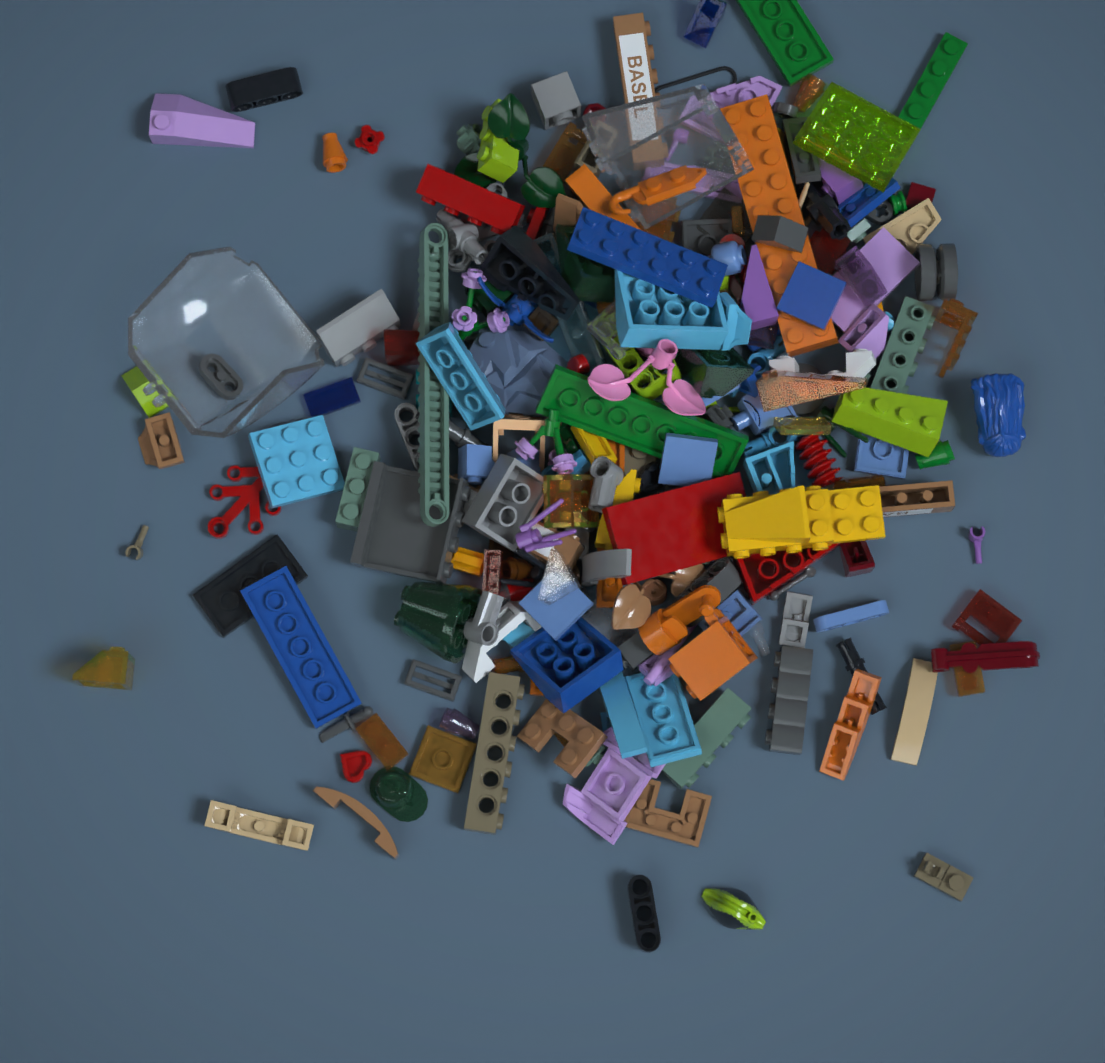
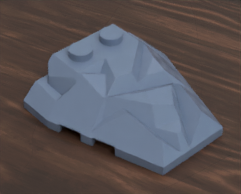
M524 322L521 326H518L516 323L513 326L509 324L507 330L503 333H494L489 327L480 329L469 351L480 370L485 374L492 389L499 396L501 403L506 409L505 415H509V413H523L524 416L548 418L536 413V406L555 364L567 368L568 362L545 341L539 339L523 326Z

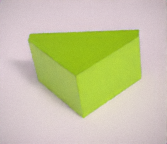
M143 362L122 375V378L149 418L171 405Z

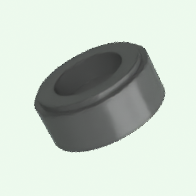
M775 102L772 110L774 115L790 119L797 118L799 108L791 104Z

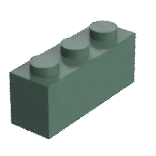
M353 448L335 521L338 528L358 531L374 461L380 462L381 460L378 452Z

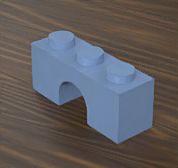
M466 444L458 448V479L464 478L472 485L482 484V481L486 480L495 464L492 459V446ZM515 449L507 453V456L516 458L540 474V450L534 455V460L530 457L524 460Z

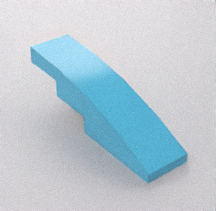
M620 672L599 689L621 758L624 759L648 751L623 673Z

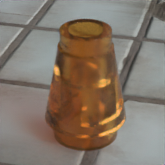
M808 74L806 78L803 77L792 105L798 107V111L805 113L822 95L826 84L812 74Z

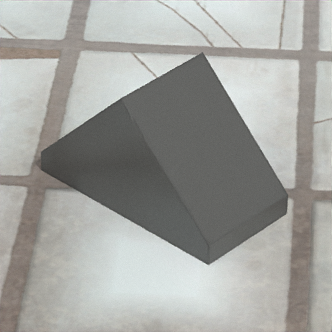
M758 215L752 241L802 253L809 228L783 216Z

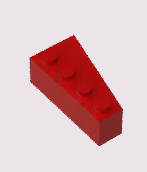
M841 543L828 546V549L814 551L812 548H804L802 552L786 553L785 550L776 551L775 555L760 556V553L750 554L748 558L734 559L737 570L743 578L742 582L751 605L753 606L769 595L772 591L837 548Z

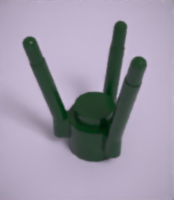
M824 406L815 418L814 423L819 426L818 431L824 430L822 435L842 457H847L846 452L829 434L828 430L833 432L838 426L863 442H869V439L858 431L832 422L835 409H829L827 406Z

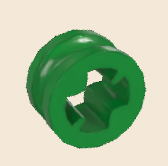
M901 190L888 198V202L892 205L894 216L898 215L899 211H902V213L907 211L906 201Z

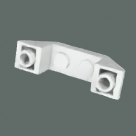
M855 349L853 352L846 353V372L833 370L828 372V374H821L833 375L831 379L784 376L787 372L799 373L797 361L790 356H779L776 359L769 360V366L773 373L800 396L842 392L846 384L856 386L876 365V359L872 350Z
M508 601L501 607L496 621L499 634L493 645L485 646L468 641L462 669L475 683L496 667L486 653L511 631L515 630L520 623L524 621L535 632L541 628L520 606V601Z

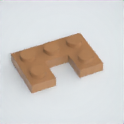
M547 699L517 735L521 741L538 753L554 733L567 740L568 743L553 762L575 779L608 738L605 733L569 709L563 714Z
M650 779L624 821L628 824L625 828L698 848L712 796L687 789L680 814L655 808L661 782Z

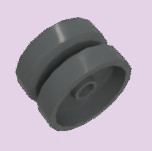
M917 244L915 258L920 262V265L914 270L917 300L931 301L936 289L941 300H955L958 285V263L955 244H940L936 256L931 244Z

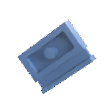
M739 589L716 607L730 620L741 636L763 619ZM705 619L698 623L703 631L710 627Z

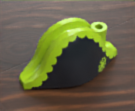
M705 888L701 895L718 922L727 928L762 930L766 923L753 900L739 889Z

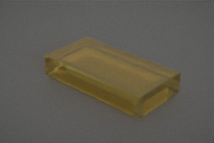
M774 417L773 426L781 435L831 434V424L824 417Z

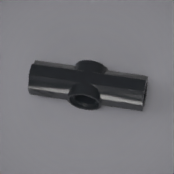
M809 182L810 186L803 203L808 214L817 226H822L832 240L843 239L851 228L847 219L840 213L836 203L828 193L824 194L815 182ZM805 183L798 184L796 189L798 199Z

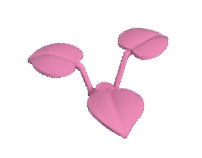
M669 339L660 340L656 348H636L642 356L648 359L628 378H624L623 372L610 364H602L595 367L587 378L588 384L599 396L610 401H622L629 397L631 393L627 384L633 381L651 363L658 370L668 369L666 379L668 388L662 392L663 402L668 409L683 416H697L706 413V407L701 396L690 383L682 379L672 383V370L675 366L672 360L677 356L678 348Z

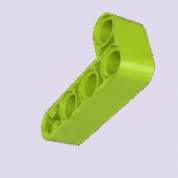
M601 314L593 320L592 329L600 344L616 367L623 372L624 378L630 377L644 361L634 348L622 347L620 350L615 351L617 347H620L616 322L610 315ZM607 329L611 332L609 336L605 332ZM673 359L672 362L675 366L672 370V383L681 379L680 370ZM650 363L628 384L635 394L654 400L662 395L664 389L668 388L666 385L667 373L662 374L667 368L658 370ZM631 365H636L634 368L628 369ZM650 383L647 387L641 388L642 385Z

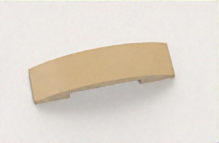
M913 658L898 733L896 734L891 756L893 761L917 766L938 674L932 672V662Z
M213 800L210 802L204 825L205 827L305 851H308L314 828L312 824L247 810Z

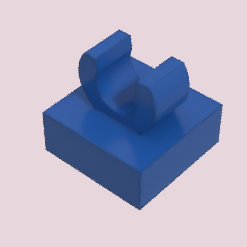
M752 363L747 368L738 365L731 370L733 376L738 380L739 390L754 398L762 393L760 384L766 380V377L761 374L755 375L761 369L760 365Z

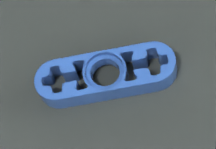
M881 600L813 619L816 632L819 633L889 614L886 600Z

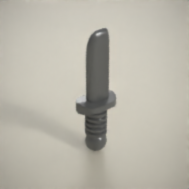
M367 706L351 716L348 712L344 713L345 719L325 729L320 734L319 739L324 743L349 728L354 731L357 729L355 724L371 716L373 709Z

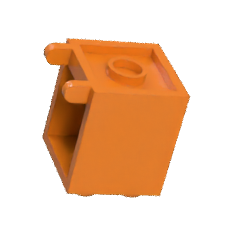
M718 608L714 609L711 616H704L710 627L668 658L671 662L669 666L672 672L678 678L682 677L688 684L685 686L688 693L694 699L698 698L700 701L708 697L758 658L730 620Z

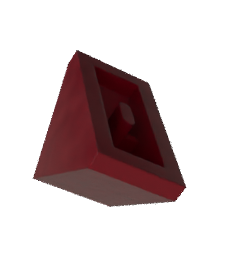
M866 540L846 542L839 545L846 578L873 571L875 562Z

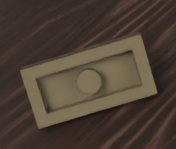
M925 853L914 874V877L960 902L963 900L974 879L972 876L929 853Z

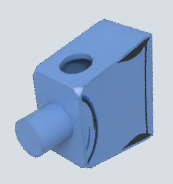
M774 375L769 376L760 384L762 393L754 398L746 394L740 399L737 406L741 413L731 417V422L734 424L733 427L736 431L749 426L752 433L757 436L769 431L774 425L792 424L798 416Z

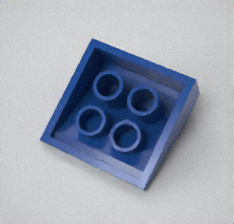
M582 617L557 641L543 628H540L510 650L511 655L546 699L563 714L624 670L621 650Z

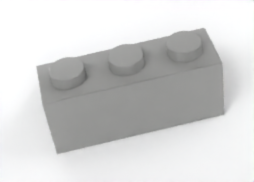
M381 288L317 329L316 332L320 344L334 365L338 367L341 364L342 366L350 364L355 360V355L361 351L368 352L377 345L376 342L384 336L387 339L395 335L399 331L398 327L401 324L400 319Z
M500 454L462 522L480 534L515 552L518 547L515 535L521 532L519 526L528 523L536 516L554 483L516 458Z

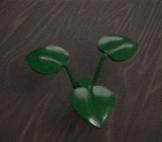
M509 93L490 111L488 115L489 129L498 138L507 137L508 144L519 150L518 161L522 160L524 177L528 180L521 187L524 198L536 207L553 208L556 205L558 193L567 196L560 176L549 167H537L529 175L528 156L526 155L529 144L525 138L530 131V120L519 99L513 93ZM473 152L463 157L458 163L454 175L484 188H487L492 183H496L497 180L477 171L478 152Z

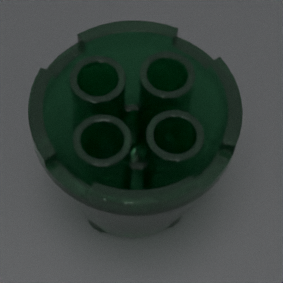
M418 581L412 586L406 585L401 593V600L403 602L400 610L394 617V625L398 626L400 631L443 660L456 664L464 658L462 651L467 647L468 643L463 632L464 626L469 619L474 618L482 590L471 585Z

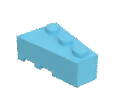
M794 441L745 458L743 466L753 492L768 491L770 495L778 494L781 489L795 487Z

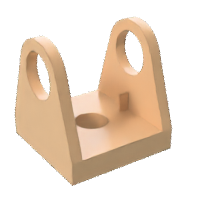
M509 413V415H505L502 419L493 422V461L496 463L498 459L499 435H504V430H532L536 434L540 427L545 424L546 417H531L520 413ZM542 435L540 438V472L544 470L545 435Z

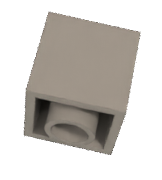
M567 71L531 84V96L545 130L564 125L581 117V104Z

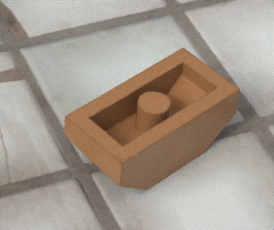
M170 412L145 419V429L138 437L145 464L164 469L185 463Z

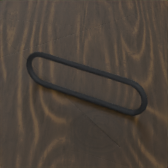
M718 67L703 73H699L684 79H680L668 84L661 85L655 89V93H658V91H660L661 89L668 88L722 70H727L732 73V84H734L737 82V75L735 71L730 67ZM691 98L667 106L662 105L660 109H670L689 103Z

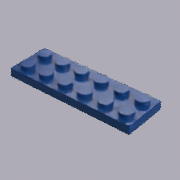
M585 207L582 208L567 247L568 251L713 308L728 267L727 264Z
M287 566L240 590L316 729L362 704Z

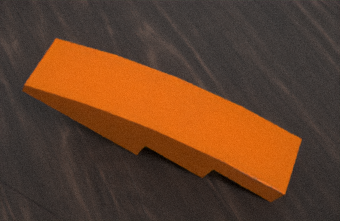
M860 669L854 671L848 694L844 697L838 719L833 725L819 772L843 781L845 780L868 721L882 677Z

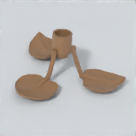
M698 564L674 571V574L666 573L658 577L673 579L671 593L677 597L705 571L703 564ZM638 582L625 585L618 592L612 610V629L638 628L644 625L649 618L651 603L649 598L643 595L644 588Z

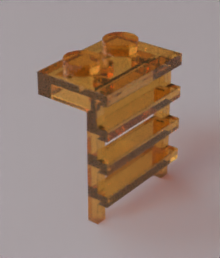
M944 299L935 318V321L958 330L939 373L941 378L944 377L947 369L953 370L960 357L959 354L966 343L965 340L972 329L971 326L978 315L977 312L965 308L962 302L955 299Z

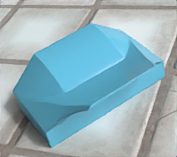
M721 292L720 297L729 330L720 348L722 351L730 350L734 346L749 343L752 319L740 309L727 292Z

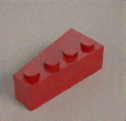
M427 164L416 190V193L422 195V201L435 206L436 202L446 205L444 210L456 216L459 215V212H462L469 216L467 221L482 226L483 222L492 226L490 231L499 235L513 226H517L525 208L524 205L430 164Z

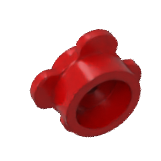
M364 125L361 128V135L355 139V145L369 154H375L378 152L380 142L385 138L384 133L371 129L369 125Z

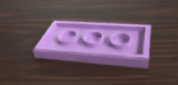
M884 227L833 275V277L847 283L832 314L833 323L843 333L873 303L876 306L879 305L920 265V262Z

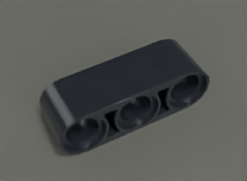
M294 67L235 80L225 86L231 111L233 112L246 111L294 99L303 94L299 75Z
M636 875L630 879L628 884V896L637 946L641 951L651 953L661 943L651 881L646 876ZM637 880L644 881L647 885V891L642 895L634 893L632 889V884ZM640 907L649 908L652 913L651 918L648 921L639 920L636 915L637 909ZM645 933H651L656 938V943L651 948L644 947L641 943V937Z

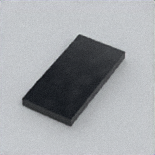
M277 534L200 589L193 597L223 638H225L254 617L240 590L284 566H287L297 585L305 580L308 575Z

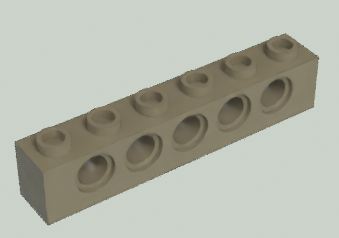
M489 672L464 830L496 835L497 829L502 830L504 814H500L499 811L501 803L506 804L508 788L503 786L505 777L510 778L512 762L508 761L509 751L514 752L517 736H513L512 731L513 725H519L521 710H516L518 699L523 700L525 684H520L521 678L518 676ZM500 696L509 697L511 700L510 706L506 709L499 708L496 705L497 698ZM501 721L506 724L507 730L501 735L493 733L492 725L495 722ZM493 747L500 748L503 752L502 757L497 761L490 760L487 756L488 751ZM489 773L496 774L499 779L498 783L493 787H488L483 782L485 775ZM484 799H489L494 803V809L489 813H483L479 809V804Z

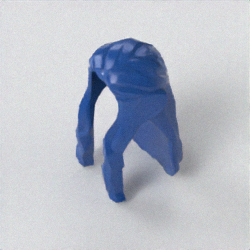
M1012 373L986 374L978 379H972L970 383L974 394V410L977 416L976 423L978 425L979 443L983 446L985 453L993 457H1006L1015 454L1020 449L1022 440L1026 438L1025 429L1022 426L1025 407L1023 381Z

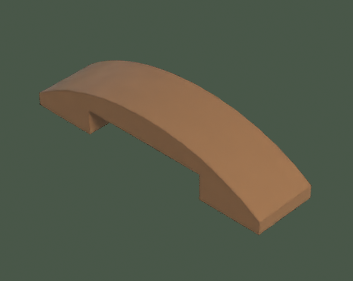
M316 786L313 791L331 807L336 809L343 802L375 828L380 835L374 842L395 860L398 858L397 847L391 835L373 812L356 799L342 792Z

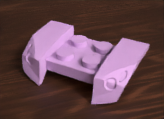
M612 727L603 732L608 737L603 745L609 747L582 790L566 784L563 805L576 818L614 845L628 824L624 821L651 777L657 779L666 764L650 767L647 753L622 759Z

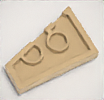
M927 198L868 234L862 240L866 244L884 227L913 254L916 251L917 244H922L942 219L930 199Z

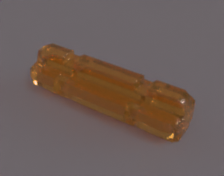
M877 475L872 478L849 479L848 482L840 480L834 483V490L875 485L881 487L885 486V478L883 475Z

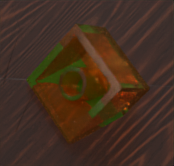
M543 475L544 510L560 498L564 499L560 506L543 518L544 528L599 527V512L588 508L594 480L592 475Z

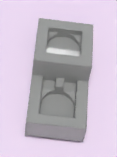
M787 591L779 637L780 645L805 648L813 595Z

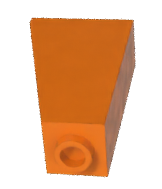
M585 164L565 179L576 199L585 208L640 229L628 214L617 215L610 210L609 202L613 196Z

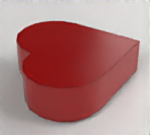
M366 751L340 754L346 780L351 783L360 782L364 777V771L368 770L372 765L371 755Z

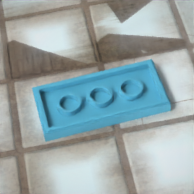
M642 673L625 676L624 678L648 752L646 753L650 767L701 755L702 749L680 679L673 674L655 687L653 684L649 686L643 681L645 676Z

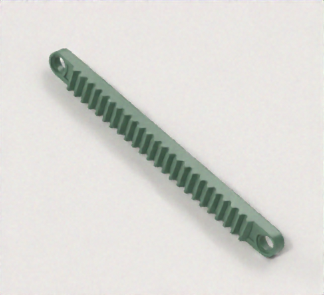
M439 223L427 225L420 232L419 258L417 260L419 267L417 271L419 272L418 292L420 293L418 297V302L420 303L418 307V312L420 313L418 317V322H420L418 332H420L418 341L434 328L449 322L448 233L445 227ZM429 231H435L439 235L438 243L430 241L428 237ZM418 348V352H420L418 362H420L418 372H420L418 382H420L418 392H420L418 402H420L418 412H420L418 418L420 423L418 428L420 433L418 438L420 443L418 448L420 453L418 458L420 463L418 473H420L418 483H420L418 489L420 494V516L427 526L437 527L449 517V395ZM431 506L439 509V519L436 520L430 516L429 508Z

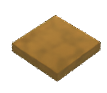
M428 725L409 775L458 794L477 744Z

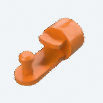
M703 585L667 608L659 609L652 613L645 624L638 627L644 644L654 654L661 655L681 643L682 638L688 635L686 627L688 624L701 616L708 617L713 614L714 608L721 601L720 591L712 585Z

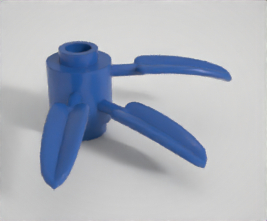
M481 277L477 278L478 284L486 295L497 306H501L502 311L508 314L511 326L515 323L521 326L524 322L541 339L549 343L554 342L553 338L538 330L528 318L536 309V303L530 300L523 301L518 298V295L514 294L505 304L488 289Z

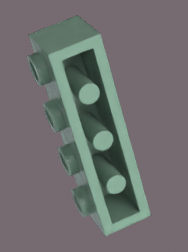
M905 296L870 388L907 394L909 386L905 385L908 376H914L918 366L914 359L917 352L922 354L927 339L923 338L926 329L931 331L936 316L932 315L934 306Z
M727 688L694 725L702 754L667 763L661 773L680 789L685 785L690 788L699 778L696 772L702 766L708 768L717 756L713 753L719 746L725 748L734 738L731 734L737 726L742 729L751 719L748 713L752 708Z

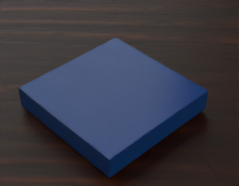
M799 261L780 299L777 310L825 331L847 283Z

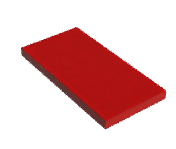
M740 472L603 508L602 512L612 549H632L631 576L621 578L622 585L727 557L726 549H722L720 533H724L723 523L718 521L717 507H721L722 501L727 499V495L742 494L743 497H746Z

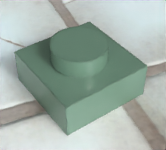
M865 218L861 219L848 230L847 236L842 239L843 242L850 243L853 241L855 244L867 235L865 231L871 225Z

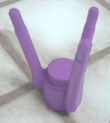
M560 498L528 523L519 526L521 532L515 535L519 549H523L528 553L536 549L561 545L563 541L559 538L577 532L576 529H570L542 537L537 528H531L560 506L564 499Z

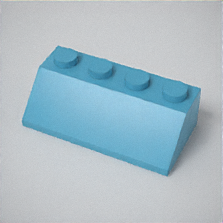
M451 322L434 328L416 342L417 347L471 431L505 417L506 409L501 403L499 396L492 389L485 374L480 370L471 352L467 349Z

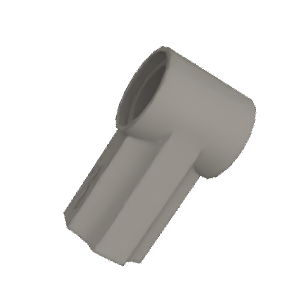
M605 456L596 458L590 467L594 480L588 508L603 513V508L613 505L616 486L622 482L624 477L623 470Z
M487 591L482 592L474 618L469 619L464 626V636L468 641L485 646H491L496 642L499 634L496 621L504 597Z

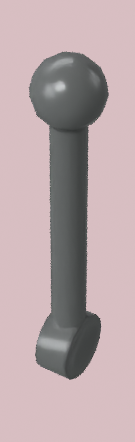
M808 567L804 574L779 590L772 591L769 594L770 599L776 601L779 599V595L807 577H814L816 569Z

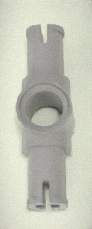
M444 208L439 210L436 220L447 230L448 247L451 250L460 249L462 252L468 253L476 264H483L488 251L479 244V232L476 225L472 222L464 224L462 220L456 219L453 214L445 211Z

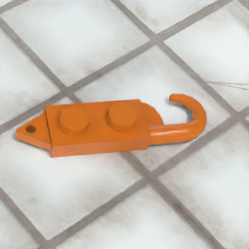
M684 165L638 182V185L616 193L610 199V210L617 215H626L631 213V210L618 208L617 205L620 202L633 198L638 204H647L649 206L696 188V184L707 174L706 168H687Z

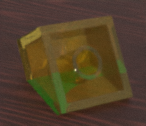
M110 647L109 651L102 650L73 674L72 680L79 686L132 690L135 658L128 651H125L126 648Z

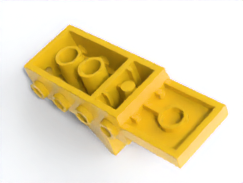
M803 485L781 489L778 494L769 495L768 491L754 492L751 497H743L742 494L727 495V499H723L721 507H717L718 521L723 523L724 533H720L722 549H726L727 556H734V559L748 558L750 554L760 553V556L775 555L776 551L785 550L786 553L802 552L804 548H812L814 551L828 549V546L836 543L884 539L886 537L879 485L836 490L821 489V486L818 485L805 488Z

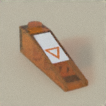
M776 369L763 372L761 374L762 377L756 381L764 412L863 389L868 384L867 378L788 371L777 373Z

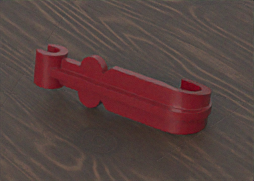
M1029 641L981 644L978 649H976L973 643L967 642L962 645L961 651H948L946 648L931 649L932 672L934 673L949 671V668L962 667L963 671L967 674L975 673L978 667L983 671L1039 667L1038 659H1040V653L1037 651V645Z

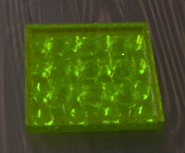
M831 81L796 135L793 144L884 193L921 129Z

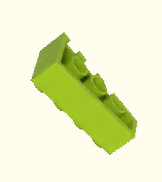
M846 384L836 402L832 422L929 457L940 439L948 401Z

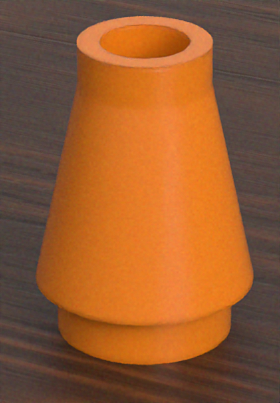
M327 133L323 135V166L331 173L344 170L348 159L338 140L337 134Z

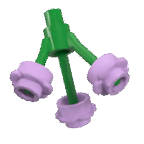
M469 268L467 272L461 274L463 278L462 284L469 288L466 306L455 309L451 316L453 319L452 324L458 330L461 340L470 336L473 331L489 327L494 333H503L510 324L508 314L505 311H501L500 308H495L493 312L488 313L487 321L478 322L477 314L472 312L471 309L475 289H481L477 278L481 277L484 282L487 281V278L482 275V270Z
M549 409L545 424L540 427L530 441L525 437H522L519 442L515 441V444L518 446L515 451L524 460H527L529 457L534 460V455L539 451L534 444L542 435L553 437L555 449L549 454L548 466L553 465L552 470L558 472L559 475H567L574 471L573 468L577 466V462H575L573 455L568 454L566 449L563 448L560 437L561 421L558 420L559 410Z

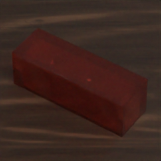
M484 549L482 592L487 591L500 596L503 556L501 550Z

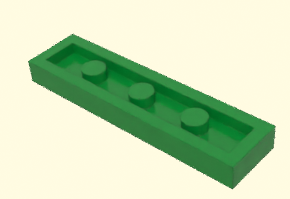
M945 32L898 116V121L920 132L968 43Z

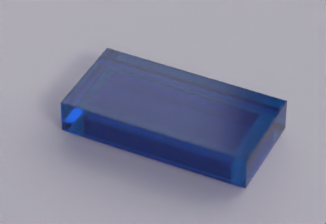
M352 377L303 394L311 418L320 415L325 416L361 403Z

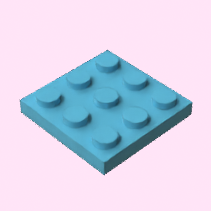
M323 415L249 433V442L271 509L344 489L345 482Z

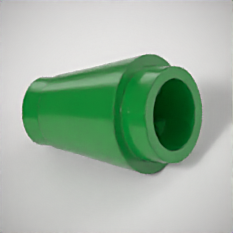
M948 440L944 442L938 441L929 457L920 454L915 455L920 470L950 464L949 461L955 460Z

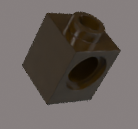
M539 305L529 317L533 325L549 337L563 320L540 309Z

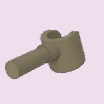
M143 525L135 544L127 547L125 552L127 557L130 556L133 548L138 550L135 560L143 557V549L141 547L149 529L148 526Z

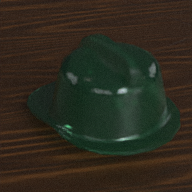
M387 766L378 770L372 777L370 782L371 796L391 816L399 821L411 822L424 814L428 804L426 791L404 770L394 766Z

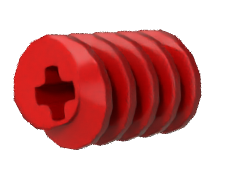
M824 430L804 436L795 445L797 451H803L799 455L800 460H808L803 464L804 469H812L807 474V477L809 479H816L812 482L811 486L818 485L821 488L834 484L843 478L835 477V474L840 471V467L831 468L836 458H827L832 449H823L828 440H819V436L824 433Z

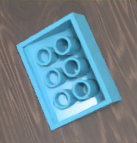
M615 269L616 328L620 347L656 348L660 340L669 339L677 345L678 349L720 350L729 332L720 291L713 308Z

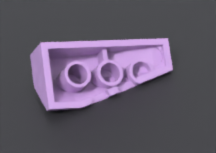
M155 93L150 111L149 137L152 144L254 148L255 122L183 95Z

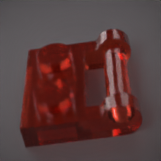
M980 589L954 622L952 628L957 632L959 630L979 645L994 643L965 622L971 616L999 637L995 643L1007 642L1022 620Z

